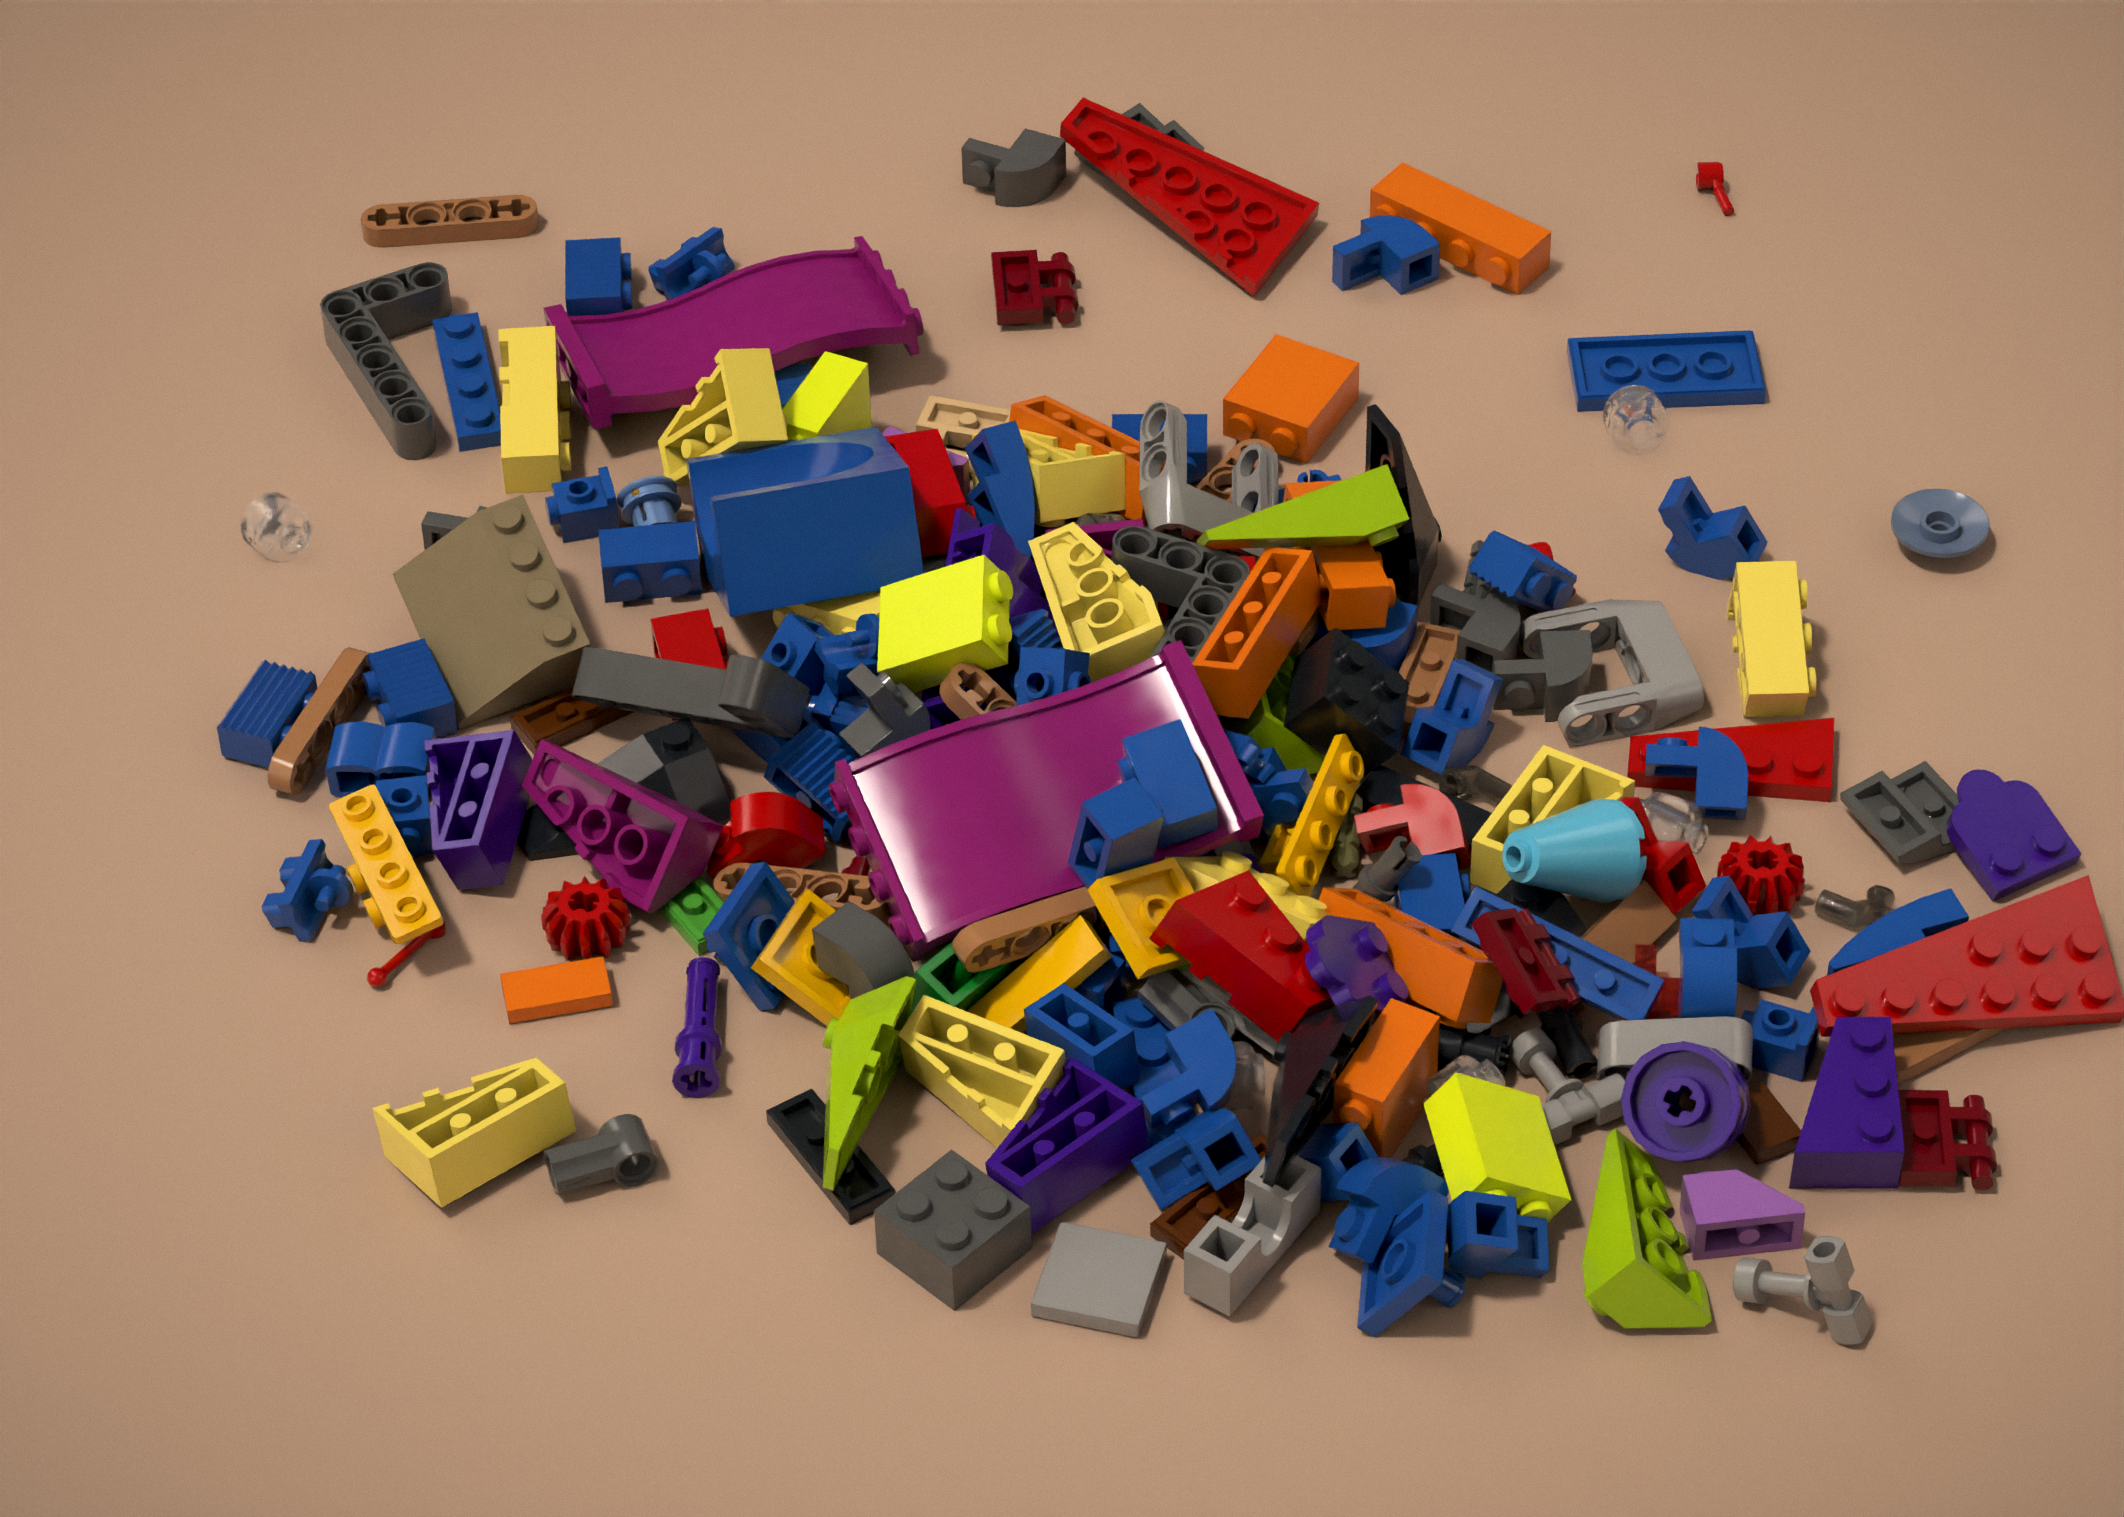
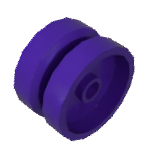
M1686 1041L1661 1044L1642 1055L1627 1074L1621 1096L1624 1121L1635 1141L1654 1156L1676 1162L1709 1160L1730 1149L1745 1130L1751 1109L1748 1083L1738 1065L1718 1049ZM1686 1092H1693L1690 1096V1099L1696 1101L1693 1111H1683L1680 1107V1098Z

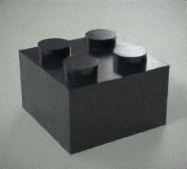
M1334 628L1295 657L1283 726L1323 756H1326L1335 735L1346 734L1354 750L1362 757L1364 777L1399 752L1409 682L1398 671L1389 668L1366 651L1359 642L1350 639L1340 630Z

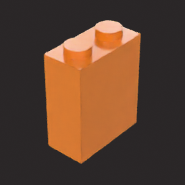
M1275 334L1223 398V435L1240 441L1247 439L1265 440L1274 447L1276 454L1307 464L1357 401L1359 396V362Z
M1391 998L1334 1083L1333 1124L1358 1122L1378 1157L1392 1158L1424 1109L1423 1103L1437 1089L1440 1016Z

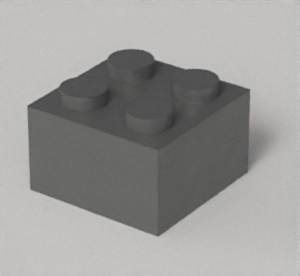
M952 1149L874 1210L877 1254L954 1311L1032 1249L1030 1206Z

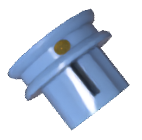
M650 476L625 486L617 495V503L622 508L621 517L626 523L634 525V527L678 523L675 513L681 507V497L677 494V483L672 478Z

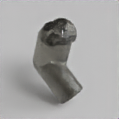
M1475 765L1448 768L1438 778L1439 790L1463 801L1484 798L1497 806L1513 786Z
M1875 885L1868 889L1866 899L1854 901L1824 889L1817 899L1815 913L1849 927L1858 928L1870 925L1893 911L1891 906L1895 901V894L1887 887Z

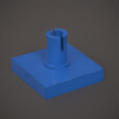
M766 862L749 866L703 932V936L707 940L709 952H716L713 957L719 962H724L760 1011L774 1009L784 993L751 969V967L795 903Z
M1430 1189L1396 1216L1373 1263L1363 1262L1357 1321L1358 1329L1376 1337L1427 1295L1441 1302L1447 1308L1455 1306L1462 1298L1466 1287L1463 1285L1466 1282L1465 1276L1444 1267L1448 1198Z

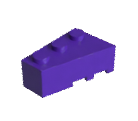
M515 730L424 740L425 752L429 757L430 772L427 773V784L432 790L433 805L429 806L432 850L458 890L504 885L531 797L521 786L532 762L531 756Z
M1837 1017L1794 1152L1789 1188H1898L1905 1151L1891 1017Z
M1070 1057L1063 1065L1064 1075L1052 1090L1045 1088L1037 1098L1038 1108L1026 1122L1019 1120L985 1163L987 1175L1030 1206L1031 1235L1132 1164L1131 1159L1150 1149L1143 1103L1073 1057Z

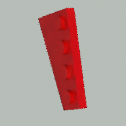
M1835 718L1714 729L1729 737L1743 753L1748 768V796L1830 802ZM1699 730L1630 736L1627 778L1635 780V787L1695 792L1696 778L1645 776L1647 744H1657V740L1660 738H1680L1688 742L1687 746H1697Z

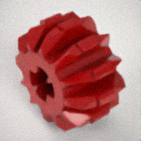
M1749 835L1744 844L1731 842L1727 854H1723L1721 861L1718 863L1717 877H1731L1753 916L1785 911L1790 914L1795 902L1800 901L1801 895L1804 893L1805 878H1803L1804 865L1802 863V856L1793 854L1790 843L1774 844L1771 835L1766 841H1757L1753 836Z
M585 875L579 884L573 885L563 881L561 891L548 892V900L546 901V906L543 907V914H541L542 929L545 930L551 951H561L566 961L578 955L584 959H590L591 956L597 954L608 959L611 948L624 946V939L626 938V933L629 932V925L631 924L630 911L626 907L625 897L622 895L621 889L610 888L605 878L594 884L589 883Z

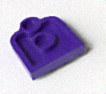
M1981 769L1972 770L1961 778L1957 786L1959 803L1955 806L1947 821L1946 831L1950 841L1992 902L2077 863L2081 852L2033 786L2017 780L2004 782L1995 773Z
M1327 915L1307 929L1306 937L1310 951L1305 954L1306 967L1312 978L1321 987L1328 990L1336 1006L1370 995L1379 999L1372 1022H1375L1391 998L1409 1004L1407 986L1401 976L1396 973L1387 953V939L1375 923Z

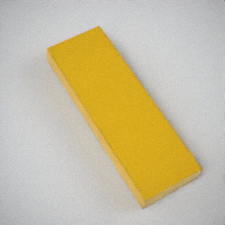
M1079 915L968 1009L967 1012L1023 1033L1027 1029L1024 1015L1026 1007L1063 983L1075 989L1107 962L1112 955L1091 924Z

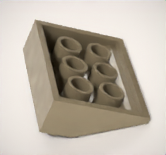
M523 494L476 512L393 573L420 639L425 638L435 663H437L438 669L444 678V682H446L447 688L453 697L459 730L574 686L583 648L591 647V644Z

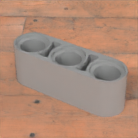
M1728 1016L1609 1022L1603 1025L1599 1033L1597 1081L1616 1073L1626 1080L1629 1071L1645 1053L1661 1044L1686 1041L1720 1050L1738 1065L1748 1083L1752 1075L1754 1029L1744 1019Z

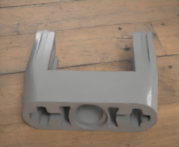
M1160 400L1154 402L1144 413L1140 425V496L1148 528L1198 544L1197 539L1206 530L1279 504L1278 457L1276 452L1258 443L1249 444L1244 448L1232 469V503L1187 484V420L1178 407ZM1166 418V421H1165V423H1164V426H1163L1162 430L1160 431L1161 424H1162V422L1164 421V419ZM1259 458L1258 465L1252 473L1253 466L1256 460ZM1166 460V463H1165V465H1164V468H1163L1162 472L1160 473L1161 466H1162V464L1164 463V461ZM1258 501L1255 511L1252 512L1256 502ZM1265 548L1215 550L1235 556H1255V563H1257Z
M1609 599L1538 613L1530 616L1520 625L1519 643L1523 652L1530 658L1538 659L1539 643L1532 644L1531 641L1540 634V631L1580 630L1586 624L1598 622V627L1590 632L1593 652L1615 648L1633 684L1631 686L1578 696L1572 703L1567 705L1559 714L1558 724L1565 739L1572 745H1589L1657 731L1703 709L1704 694L1699 674L1665 607L1660 601ZM1633 705L1640 706L1633 714L1619 717V714L1624 709ZM1593 715L1584 725L1571 726L1573 721L1579 717Z

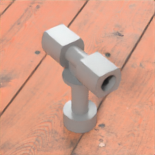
M1542 1029L1527 1030L1512 1042L1509 1048V1056L1523 1074L1528 1075L1536 1073L1549 1091L1546 1103L1542 1105L1554 1145L1572 1138V1126L1592 1119L1597 1125L1601 1126L1623 1116L1621 1096L1625 1080L1616 1073L1588 1086H1584L1579 1079H1566L1555 1065L1553 1059L1556 1055V1047Z
M1822 1236L1814 1238L1804 1256L1808 1268L1806 1275L1773 1272L1770 1262L1765 1259L1744 1257L1737 1263L1733 1276V1291L1738 1301L1763 1304L1768 1300L1770 1294L1802 1297L1808 1309H1823L1822 1311L1832 1339L1845 1345L1862 1343L1873 1324L1863 1294L1849 1288L1848 1282L1855 1270L1845 1241L1838 1237Z

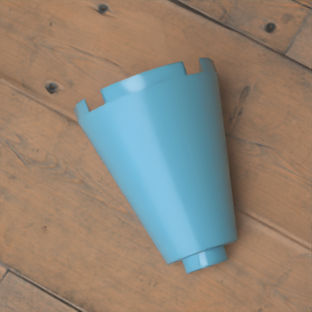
M1594 799L1512 832L1505 840L1502 859L1506 872L1517 882L1607 903L1627 898L1639 886L1646 869L1647 856L1640 857L1639 839H1645V834L1634 811L1623 802L1613 799Z

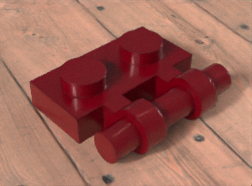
M1037 250L991 252L997 325L1043 323V311L1052 310L1057 314V320L1061 324H1071L1075 320V312L1078 309L1079 303L1077 292L1072 288V285L1075 283L1076 276L1074 266L1069 262V257L1066 253L1057 252L1053 254L1051 261H1038ZM1040 284H1050L1052 287L1041 288Z
M1516 908L1489 911L1483 913L1471 923L1480 939L1482 951L1493 961L1506 984L1508 996L1520 1008L1523 1014L1553 1010L1558 1005L1561 1006L1562 1010H1566L1580 1002L1581 998L1572 985L1575 980L1567 964H1560L1549 945L1551 936L1544 924L1536 923L1529 909H1524L1520 912H1517Z
M1898 1090L1905 1151L1899 1179L1900 1186L1955 1187L1957 1170H1965L1968 1175H1971L1972 1187L1981 1191L1990 1189L1994 1184L1993 1173L1997 1169L1995 1150L1989 1146L1988 1137L1993 1132L1991 1113L1985 1109L1984 1098L1980 1095H1969L1964 1098L1963 1107H1950L1948 1090ZM1953 1133H1961L1967 1139V1144L1954 1143Z

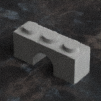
M1296 1156L1275 1185L1270 1187L1262 1183L1265 1164L1264 1157L1245 1179L1244 1199L1233 1222L1230 1223L1214 1215L1184 1249V1293L1231 1316L1320 1212V1167Z

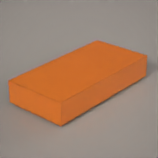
M603 956L500 974L509 1024L613 1006L612 993Z

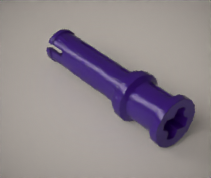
M706 957L691 960L686 969L687 988L684 1029L677 1035L674 1048L676 1055L679 1057V1064L673 1071L672 1083L680 1094L693 1098L707 1097L715 1093L720 1084V1072L716 1067V1060L721 1056L722 1040L715 1031L720 966L715 960ZM694 1074V1082H691L689 1077Z

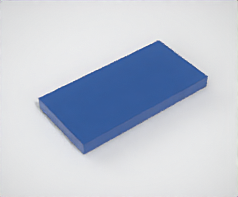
M1751 330L1567 339V355L1577 412L1612 410L1610 397L1613 403V410L1765 404L1766 390L1754 333Z

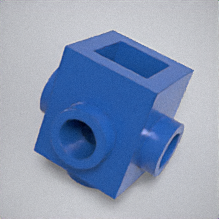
M1021 647L1019 670L1014 679V691L1017 696L1016 706L1090 684L1091 679L1088 674L1090 653L1059 648Z

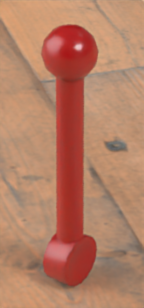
M445 922L441 926L417 936L381 968L375 967L371 969L367 974L368 983L376 988L384 986L387 982V975L430 938L437 939L445 934Z

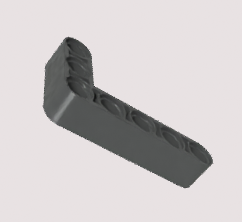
M426 262L327 294L320 303L325 340L328 348L395 453L406 460L424 459L435 451L437 444L433 414L429 401L388 339L433 325L432 319L449 317L452 312L446 268L437 263Z
M1126 526L1119 529L1113 536L1111 561L1116 565L1120 564L1127 570L1130 578L1139 586L1143 585L1152 594L1155 601L1179 608L1150 658L1158 655L1161 652L1162 646L1181 640L1193 663L1250 574L1248 564L1235 555L1145 527Z
M584 647L572 697L586 703L679 720L688 717L691 722L792 739L800 732L810 689L774 664L744 655H729L725 670L601 648Z

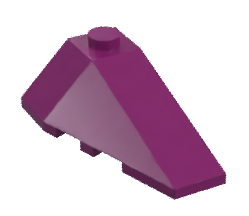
M543 739L539 743L521 785L552 823L561 826L576 844L574 849L583 860H588L602 875V879H606L610 888H620L626 901L649 913L656 912L704 873L724 827L679 802Z

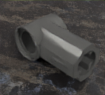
M1177 968L1151 975L1145 985L1139 990L1138 999L1171 1031L1212 1008L1233 1042L1236 1023L1231 1011L1222 1004L1211 1002Z
M632 1114L618 1115L609 1119L602 1125L598 1135L544 1150L550 1181L555 1194L558 1195L615 1179L617 1183L623 1186L640 1185L655 1176L660 1165L642 1119Z

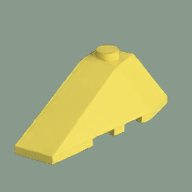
M1074 522L1028 541L1063 648L1090 653L1088 674L1091 683L1150 658L1165 633V629L1155 600L1143 585L1139 586L1130 578L1127 570L1120 564L1116 565L1105 555L1103 549Z

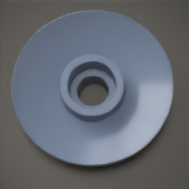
M1925 489L1905 496L1896 504L1892 512L1891 527L1896 538L1904 546L1916 553L1935 558H1954L1969 554L1984 543L1989 531V519L1983 507L1967 495L1947 489Z

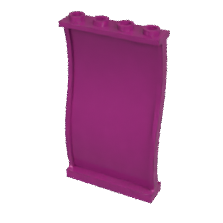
M863 236L854 237V248L819 250L781 256L744 267L671 300L636 310L606 315L568 316L562 304L543 308L546 326H555L559 366L566 380H570L571 389L594 430L612 426L611 415L614 413L652 412L690 405L699 393L695 386L700 378L710 377L718 364H716L714 358L720 349L770 348L775 372L801 360L822 355L825 351L832 352L866 345L903 344L910 356L919 354L917 336H921L924 333L923 322L918 308H911L905 289H898L892 270H885L879 251H872Z
M1181 640L1162 646L1161 652L1150 659L1082 687L1048 698L996 710L934 728L886 746L850 763H847L845 759L835 762L834 782L829 784L832 801L838 813L847 812L853 826L848 829L852 847L858 858L866 856L872 872L868 873V880L873 895L878 903L886 901L892 917L888 918L889 929L896 935L902 945L906 946L912 962L921 960L924 952L954 939L961 930L974 922L1085 886L1068 864L1082 802L1123 783L1116 760L1123 758L1122 738L1181 719L1217 807L1218 830L1162 849H1158V846H1156L1152 863L1165 860V857H1198L1237 839L1240 843L1259 837L1264 814Z

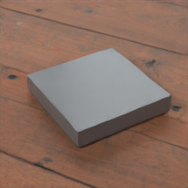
M1060 1222L1031 1302V1316L1138 1338L1167 1256V1243Z

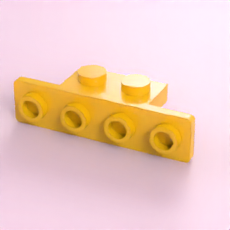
M1346 734L1334 736L1297 822L1276 825L1259 862V866L1264 873L1275 875L1289 883L1288 890L1298 896H1311L1327 856L1334 845V840L1343 819L1349 810V805L1359 782L1364 775L1362 757L1354 750Z
M369 785L331 802L329 809L354 860V864L346 867L358 895L367 891L370 895V898L364 900L363 904L375 929L385 925L393 943L402 944L441 926L444 922L376 786Z

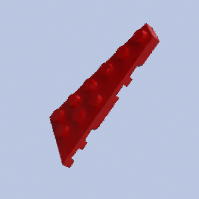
M1082 97L1061 122L1060 137L1062 139H1066L1068 144L1253 297L1318 216L1319 202Z
M2089 875L1819 978L1810 989L1821 1037H1831L1837 1017H1891L1893 1034L2120 1023L2124 1018V999Z

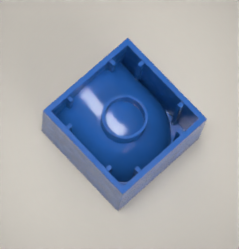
M877 427L686 459L703 572L730 617L878 591L883 586L924 574L909 466Z

